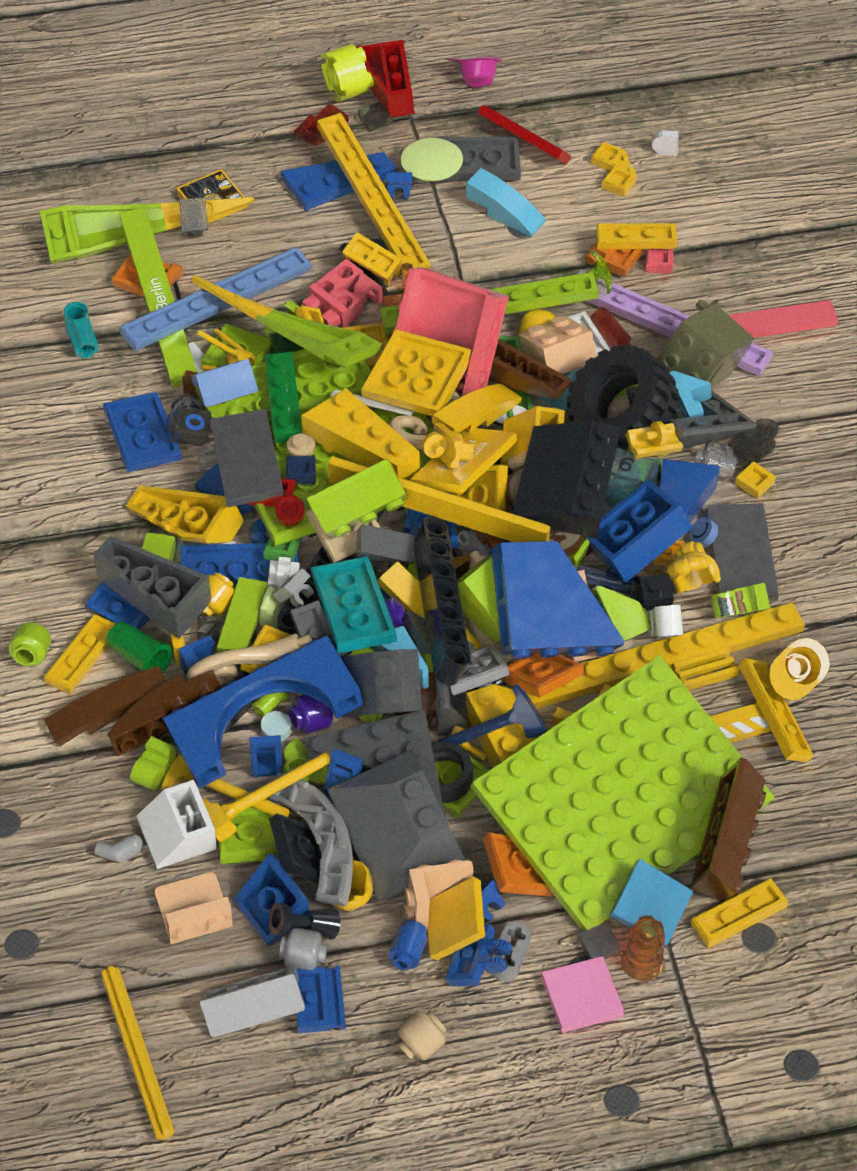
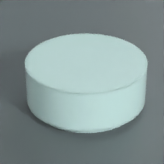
M280 711L267 713L261 720L262 735H281V741L287 739L291 734V720L289 716Z

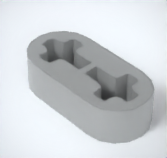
M509 923L505 926L499 938L511 944V938H514L516 934L521 936L515 947H512L509 955L497 956L504 959V961L507 956L511 957L510 966L505 971L492 973L499 981L508 982L515 979L528 952L531 933L529 928L522 923Z

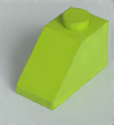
M602 586L591 591L622 636L624 642L652 629L650 626V616L647 610L641 607L640 602Z

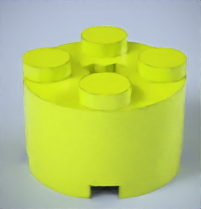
M349 44L321 54V58H325V63L321 64L322 74L329 92L334 90L337 94L336 97H333L335 101L341 102L367 93L369 87L374 86L372 75L370 72H367L364 64L366 62V55L362 47L356 48L353 44Z

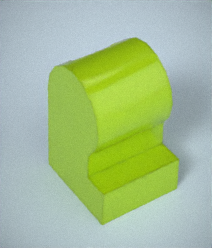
M151 736L145 744L146 750L132 768L130 779L141 786L155 791L164 781L169 768L176 759V752L174 746Z

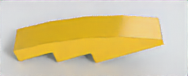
M501 383L486 386L460 397L434 413L432 423H442L451 431L461 432L466 429L471 432L481 424L488 427L522 401V397Z

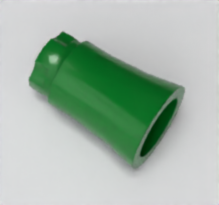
M124 621L115 623L114 627L106 635V642H108V646L113 649L114 653L127 661L138 672L158 666L162 673H164L171 663L173 649L170 645L150 637Z

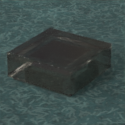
M381 102L358 109V117L369 132L392 124V117Z

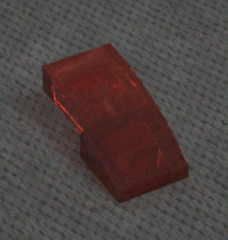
M329 103L316 117L310 114L294 130V134L315 146L325 141L317 128V120L341 113L348 123L349 117L346 113Z

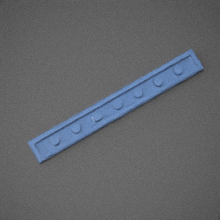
M294 247L219 281L215 285L250 299L311 271L312 264L297 247ZM202 289L120 327V334L132 349L137 351L233 306Z

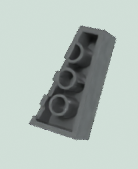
M110 536L94 553L98 579L178 639L181 638L212 600L209 576L113 536Z

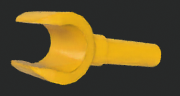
M459 726L453 727L451 735L465 729ZM470 742L459 745L482 761L487 757L486 753L473 746Z

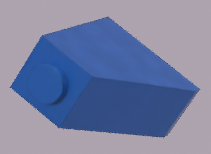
M663 459L659 488L681 506L691 523L717 488L720 466Z

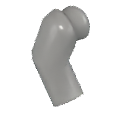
M461 531L457 534L458 544L461 549L470 552L479 551L481 556H489V552H491L487 543L482 545L475 533Z

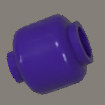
M308 695L297 696L293 700L292 707L289 708V716L294 728L301 730L305 734H312L326 729L333 722V712L322 702Z

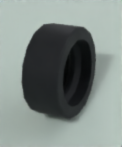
M452 742L434 743L432 747L435 763L439 761H452L461 766L462 774L460 778L449 784H439L443 803L457 801L468 793L473 782L474 774L471 758L457 744Z

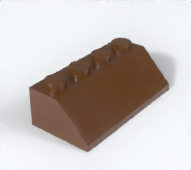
M740 758L720 777L690 889L723 902L734 894L737 895L743 883V877L740 876L742 866L747 864L751 849L748 848L749 839L755 835L759 823L755 819L757 810L761 809L766 798V792L763 791L765 779L747 759Z

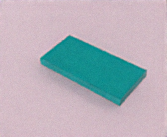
M368 556L311 567V576L338 654L397 642L395 628Z

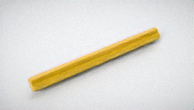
M109 966L101 972V977L155 1138L164 1141L174 1135V1128L120 969Z

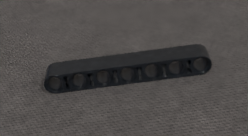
M427 517L415 536V560L434 675L438 681L446 685H455L463 675L471 657L448 527L439 518Z

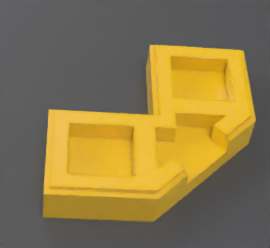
M603 141L591 156V164L610 171L602 181V189L625 197L636 183V172L630 165L626 150Z

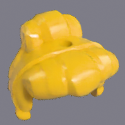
M689 541L682 544L676 550V559L666 568V574H669V578L672 579L679 594L684 593V591L697 589L704 583H718L721 580L720 570L716 561L706 554L700 542Z

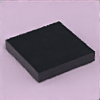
M276 813L269 821L282 869L288 874L319 884L320 859L322 855L320 846L316 843L308 824Z

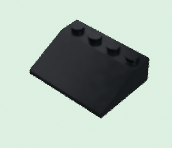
M593 420L533 426L512 514L549 525L552 530L597 539L621 426Z

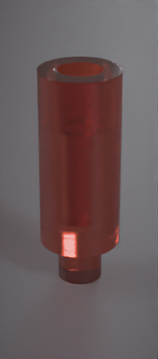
M605 307L597 309L592 314L591 321L612 346L622 345L625 347V345H631L630 335Z

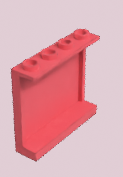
M425 267L410 268L409 273L405 277V291L398 307L399 317L393 333L397 329L472 349L470 363L462 378L466 379L464 388L455 391L462 393V396L486 387L509 296Z

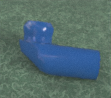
M261 518L255 521L249 528L250 543H267L269 540L265 535L267 529Z

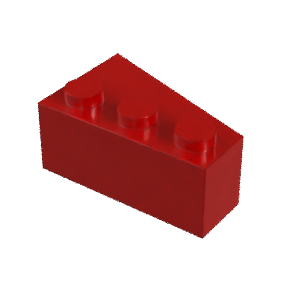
M403 40L356 46V48L362 47L365 52L366 62L364 64L374 81V86L369 88L388 116L396 117L415 114Z

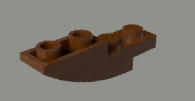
M213 669L184 682L180 674L149 692L128 709L107 734L117 756L147 743L151 736L160 738L168 733L163 718L169 716L176 709L184 708L196 702L204 695H210L220 690L221 687Z

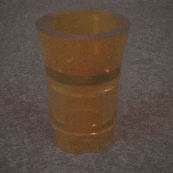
M645 915L638 918L637 923L630 929L627 945L621 955V966L624 972L638 981L653 980L660 976L665 968L664 926L661 921L655 920L653 916Z

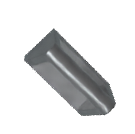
M435 677L438 736L451 735L455 726L467 729L465 691L452 695L449 686L441 683Z

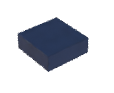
M315 455L287 456L286 478L295 480L296 484H316Z

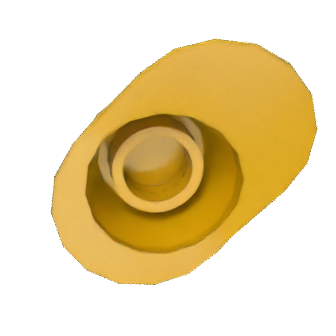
M804 638L796 640L783 650L770 665L769 678L774 691L787 700H799L806 696L823 680L828 672L829 656L824 646L816 640Z

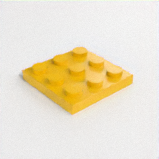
M395 329L361 389L362 397L433 416L434 413L447 406L470 363L472 349Z

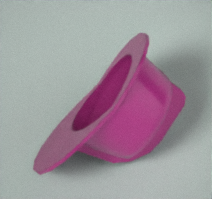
M496 57L446 59L459 62L463 80L469 86L476 88L491 85L496 75L497 64L502 62L501 58Z

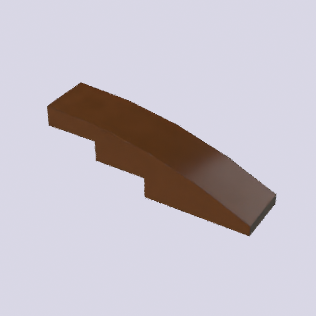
M158 666L144 670L95 690L45 718L44 721L55 743L61 747L84 731L92 735L113 720H119L137 701L165 683L166 679Z

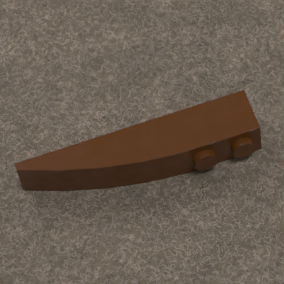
M498 339L489 380L501 383L515 390L556 400L571 385L572 379Z

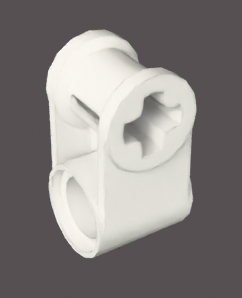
M680 605L659 606L647 611L652 628L648 631L650 637L683 635Z

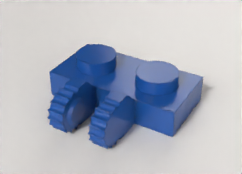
M484 924L485 937L453 953L445 978L451 987L479 986L483 970L490 973L505 971L506 961L497 956L509 955L512 945L503 939H493L495 930L490 924ZM488 953L494 954L496 957L488 956Z

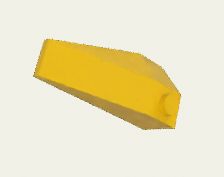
M139 485L125 505L131 512L186 541L200 543L231 542L244 522L237 506L227 507L225 496Z

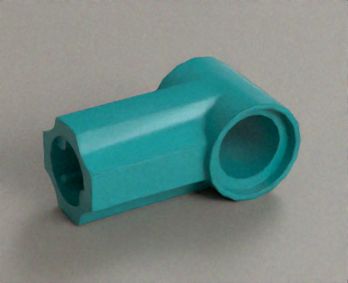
M81 302L68 303L64 308L65 331L70 337L75 355L83 359L92 357L95 352L99 351V346L88 317V308Z

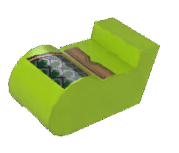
M765 582L710 596L715 619L770 609Z

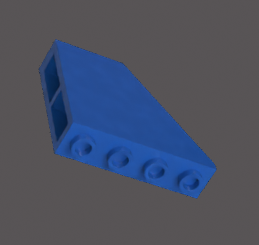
M557 541L500 543L491 549L502 655H512V659L529 658L530 654L540 653L541 658H552L559 656L558 653L568 652L569 657H579L586 655V652L596 651L597 656L614 654L615 649L624 645L622 636Z

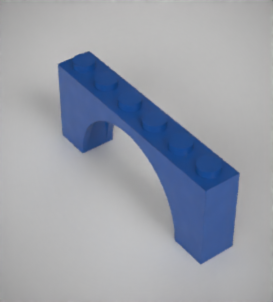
M327 635L319 640L316 639L309 642L305 647L293 653L283 655L279 660L265 667L257 668L248 676L238 681H232L224 688L210 695L202 696L196 702L184 708L174 710L169 716L163 718L174 744L199 789L227 775L221 758V744L224 732L236 713L253 700L278 692L301 693L322 702L333 712L336 718L364 705L359 687Z

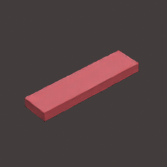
M831 300L729 314L734 321L754 338L832 327L838 324V317Z

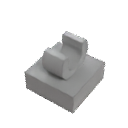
M301 568L291 575L273 596L280 603L289 598L294 607L302 606L305 602L299 597V592L303 593L306 598L314 594L313 589L309 585L304 584L310 578V575Z

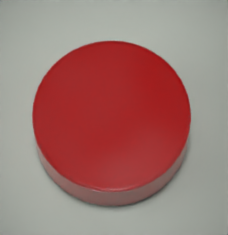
M294 495L283 496L277 501L275 506L276 518L281 524L286 526L299 524L305 515L304 503Z

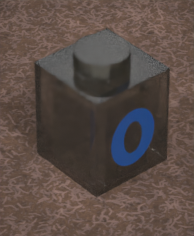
M178 406L173 414L168 415L166 431L170 432L169 442L202 447L209 439L211 411Z

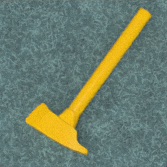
M327 751L233 803L220 806L219 803H209L207 798L202 799L215 828V836L218 842L226 840L237 831V827L231 820L239 813L330 764L331 758Z
M180 753L164 778L162 791L173 785L182 784L185 780H194ZM221 779L206 785V787L236 800L251 793ZM267 799L252 806L272 816L277 813L288 817L290 812L289 809Z

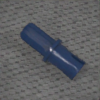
M579 565L577 571L584 570L587 584L598 585L631 595L633 587L621 585V583L625 582L615 573L610 572V568H607L606 571L586 565ZM632 577L625 584L633 585L635 577Z

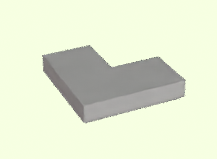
M491 644L472 651L469 666L465 669L458 683L448 686L452 695H456L509 676L510 674L506 663L494 645Z

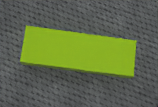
M239 577L219 638L217 653L250 647L259 619L260 607L268 588V582Z

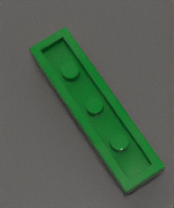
M293 352L265 355L275 443L287 442L291 436L302 433Z

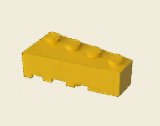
M347 388L301 415L303 433L312 436L315 442L322 445L323 450L331 454L336 452L344 456L346 461L369 468L388 459L397 476L409 481L420 470L419 451Z

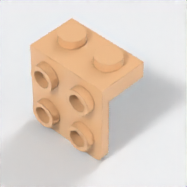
M453 860L447 864L421 865L415 869H409V886L405 888L407 905H404L406 920H413L423 924L428 933L430 899L473 877L472 861Z
M212 872L159 886L155 889V897L171 944L233 927L228 897H223L217 877Z

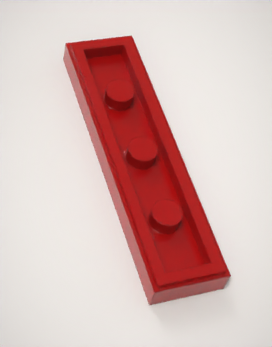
M481 105L478 111L479 114L563 163L568 164L571 159L569 153L488 106Z

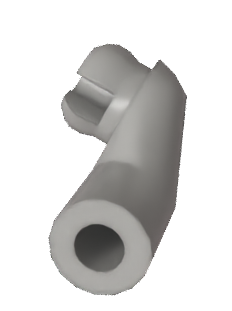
M137 835L127 836L116 844L99 840L94 853L97 856L123 863L140 852L143 842Z

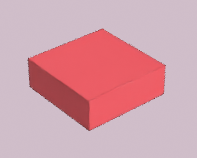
M646 249V272L672 274L673 249Z

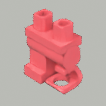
M346 258L317 283L309 286V296L301 302V305L319 308L324 324L344 328L349 327V323L356 321L360 317L364 308L363 304L367 302V297L376 304H380L383 301V291L379 284L365 275L360 268Z

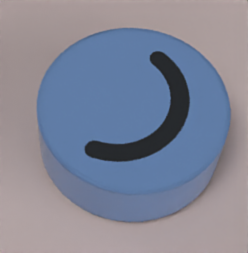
M707 517L698 519L690 530V540L700 542L703 548L711 545L718 535L717 524Z

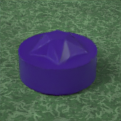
M395 597L384 600L394 628L404 625L405 609Z

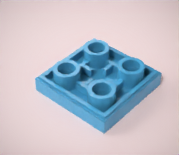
M639 859L635 862L609 915L664 948L668 945L693 894V890Z

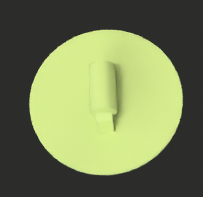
M439 138L417 140L408 145L401 155L403 169L406 172H412V177L424 181H439L449 178L459 171L463 163V155L460 149L452 142Z

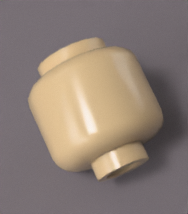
M417 1011L398 1028V1035L402 1040L398 1046L409 1059L417 1056L420 1060H428L445 1044L446 1038L444 1033L447 1029L431 1011L426 1014L422 1011Z

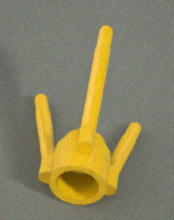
M215 328L214 333L232 348L201 330L197 331L199 336L228 353L226 364L249 359L250 365H254L255 357L253 353L242 348L219 329ZM201 366V369L205 371L217 368V366Z

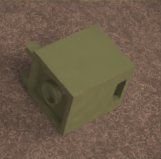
M700 299L696 303V307L700 311L681 322L657 360L669 372L677 371L707 381L711 384L712 388L730 376L755 338L715 303L709 305Z

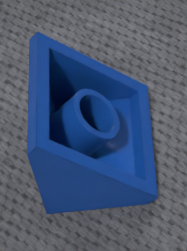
M268 854L233 899L267 945L275 944L283 936L274 935L269 929V913L275 903L279 902L289 905L293 914L305 915L309 911L307 897L289 874L282 869L281 864L273 854Z

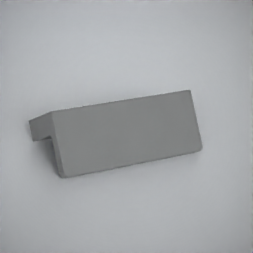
M295 964L202 992L200 1005L211 1037H218L304 1011L305 1004L298 985L299 975Z

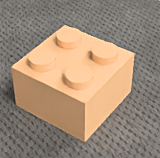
M567 316L555 317L550 323L531 326L528 328V331L518 334L523 353L561 374L587 365L585 362L589 358L597 357L592 330Z

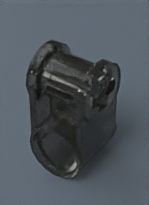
M767 418L759 419L755 422L756 427L754 429L735 435L727 444L732 449L730 456L746 469L753 461L758 463L768 454L772 453L776 446L774 438L779 430L775 421Z

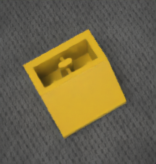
M535 406L504 420L503 431L516 432L517 442L501 456L500 465L508 466L509 458L528 450L533 426L564 423L565 410Z

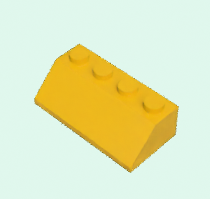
M493 684L468 692L466 695L467 718L471 726L507 713V711L513 708L516 700L513 689ZM519 723L508 725L480 736L478 740L487 754L492 768H494L538 737L526 738L523 727Z

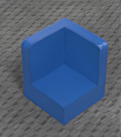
M211 636L178 649L180 667L185 675L194 664L215 654L214 641Z

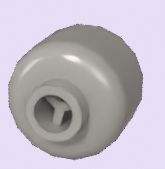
M292 928L288 935L282 936L279 960H284L285 967L295 964L296 969L313 970L318 967L319 963L325 964L328 944L322 943V936L318 931Z

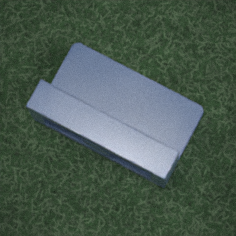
M249 359L191 375L193 385L198 386L205 407L258 391Z

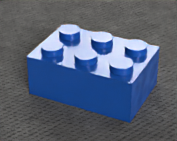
M648 479L602 517L597 539L584 538L589 540V547L594 555L626 583L693 527L681 506Z

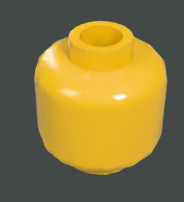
M213 573V575H207L209 576L212 600L201 613L202 616L210 618L211 615H224L231 604L235 592L232 588L234 586L232 581L222 574Z

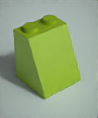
M490 554L461 576L457 583L463 614L497 643L500 641L492 555Z

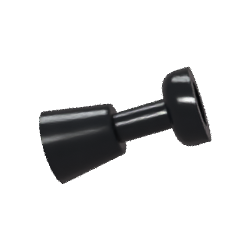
M277 902L272 906L269 913V929L274 935H285L291 927H301L307 930L318 931L323 938L333 940L340 930V914L335 908L309 910L305 915L293 914L289 905Z

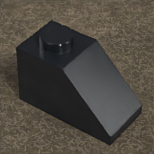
M662 569L642 570L633 576L635 577L634 587L637 601L640 602L642 608L648 611L654 609V607L673 605L674 596L669 574H666L665 571Z

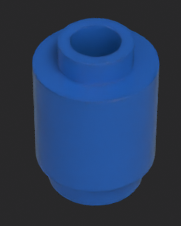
M406 920L398 927L388 953V958L396 968L406 971L418 967L428 940L426 935L427 929L423 924L413 920Z

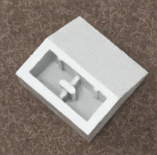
M194 780L164 789L136 816L157 869L217 849L215 828Z

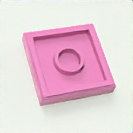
M603 956L542 972L541 978L561 1033L624 1016V1009Z

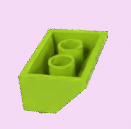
M385 459L308 497L307 500L326 535L329 537L334 535L335 538H339L351 531L350 527L359 522L365 525L378 518L376 514L385 509L391 512L404 505L403 500L408 497L393 466L388 459Z

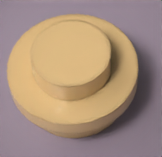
M304 433L295 434L287 441V450L291 456H311L316 448L314 438Z

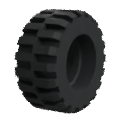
M622 345L613 346L610 351L604 349L598 352L597 357L589 358L585 362L587 365L583 369H579L575 374L577 378L575 382H571L569 387L571 395L567 396L566 406L570 408L567 409V415L571 422L593 420L621 426L616 458L627 457V453L629 454L627 450L629 443L625 436L627 430L650 427L656 421L668 424L669 419H673V414L677 413L678 403L675 401L679 399L676 381L669 371L648 351L633 345H625V347ZM638 384L637 394L632 404L618 416L607 418L609 406L616 395L623 389Z

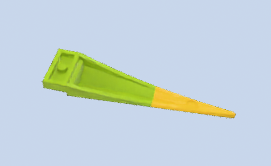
M245 197L154 204L64 205L40 210L50 261L51 264L77 258L79 260L127 244L119 212L145 207L153 234L156 235L253 203L254 198Z
M196 275L192 276L191 282L325 361L348 367L380 353L382 343L360 331L335 327L297 317L246 299Z

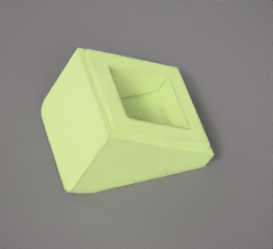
M271 586L266 589L260 607L258 624L261 627L266 624L278 629L277 617L284 606V602L280 603L273 596L276 590Z

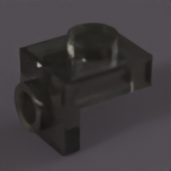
M206 198L179 199L182 232H187V237L203 236V231L208 230Z

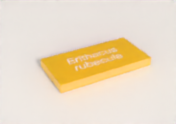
M479 428L469 432L464 429L461 432L463 441H470L474 444L471 461H459L458 468H450L439 458H433L410 481L446 493L462 494L517 442L516 432Z

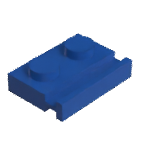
M340 965L330 969H325V967H316L313 970L297 969L299 975L298 985L305 1004L304 1011L296 1013L298 1034L331 1031V1028L346 1029Z

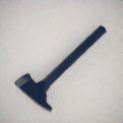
M516 683L512 687L516 700L513 708L507 711V713L435 741L432 744L452 742L460 745L505 726L519 723L523 727L526 738L539 737L548 730L531 699Z

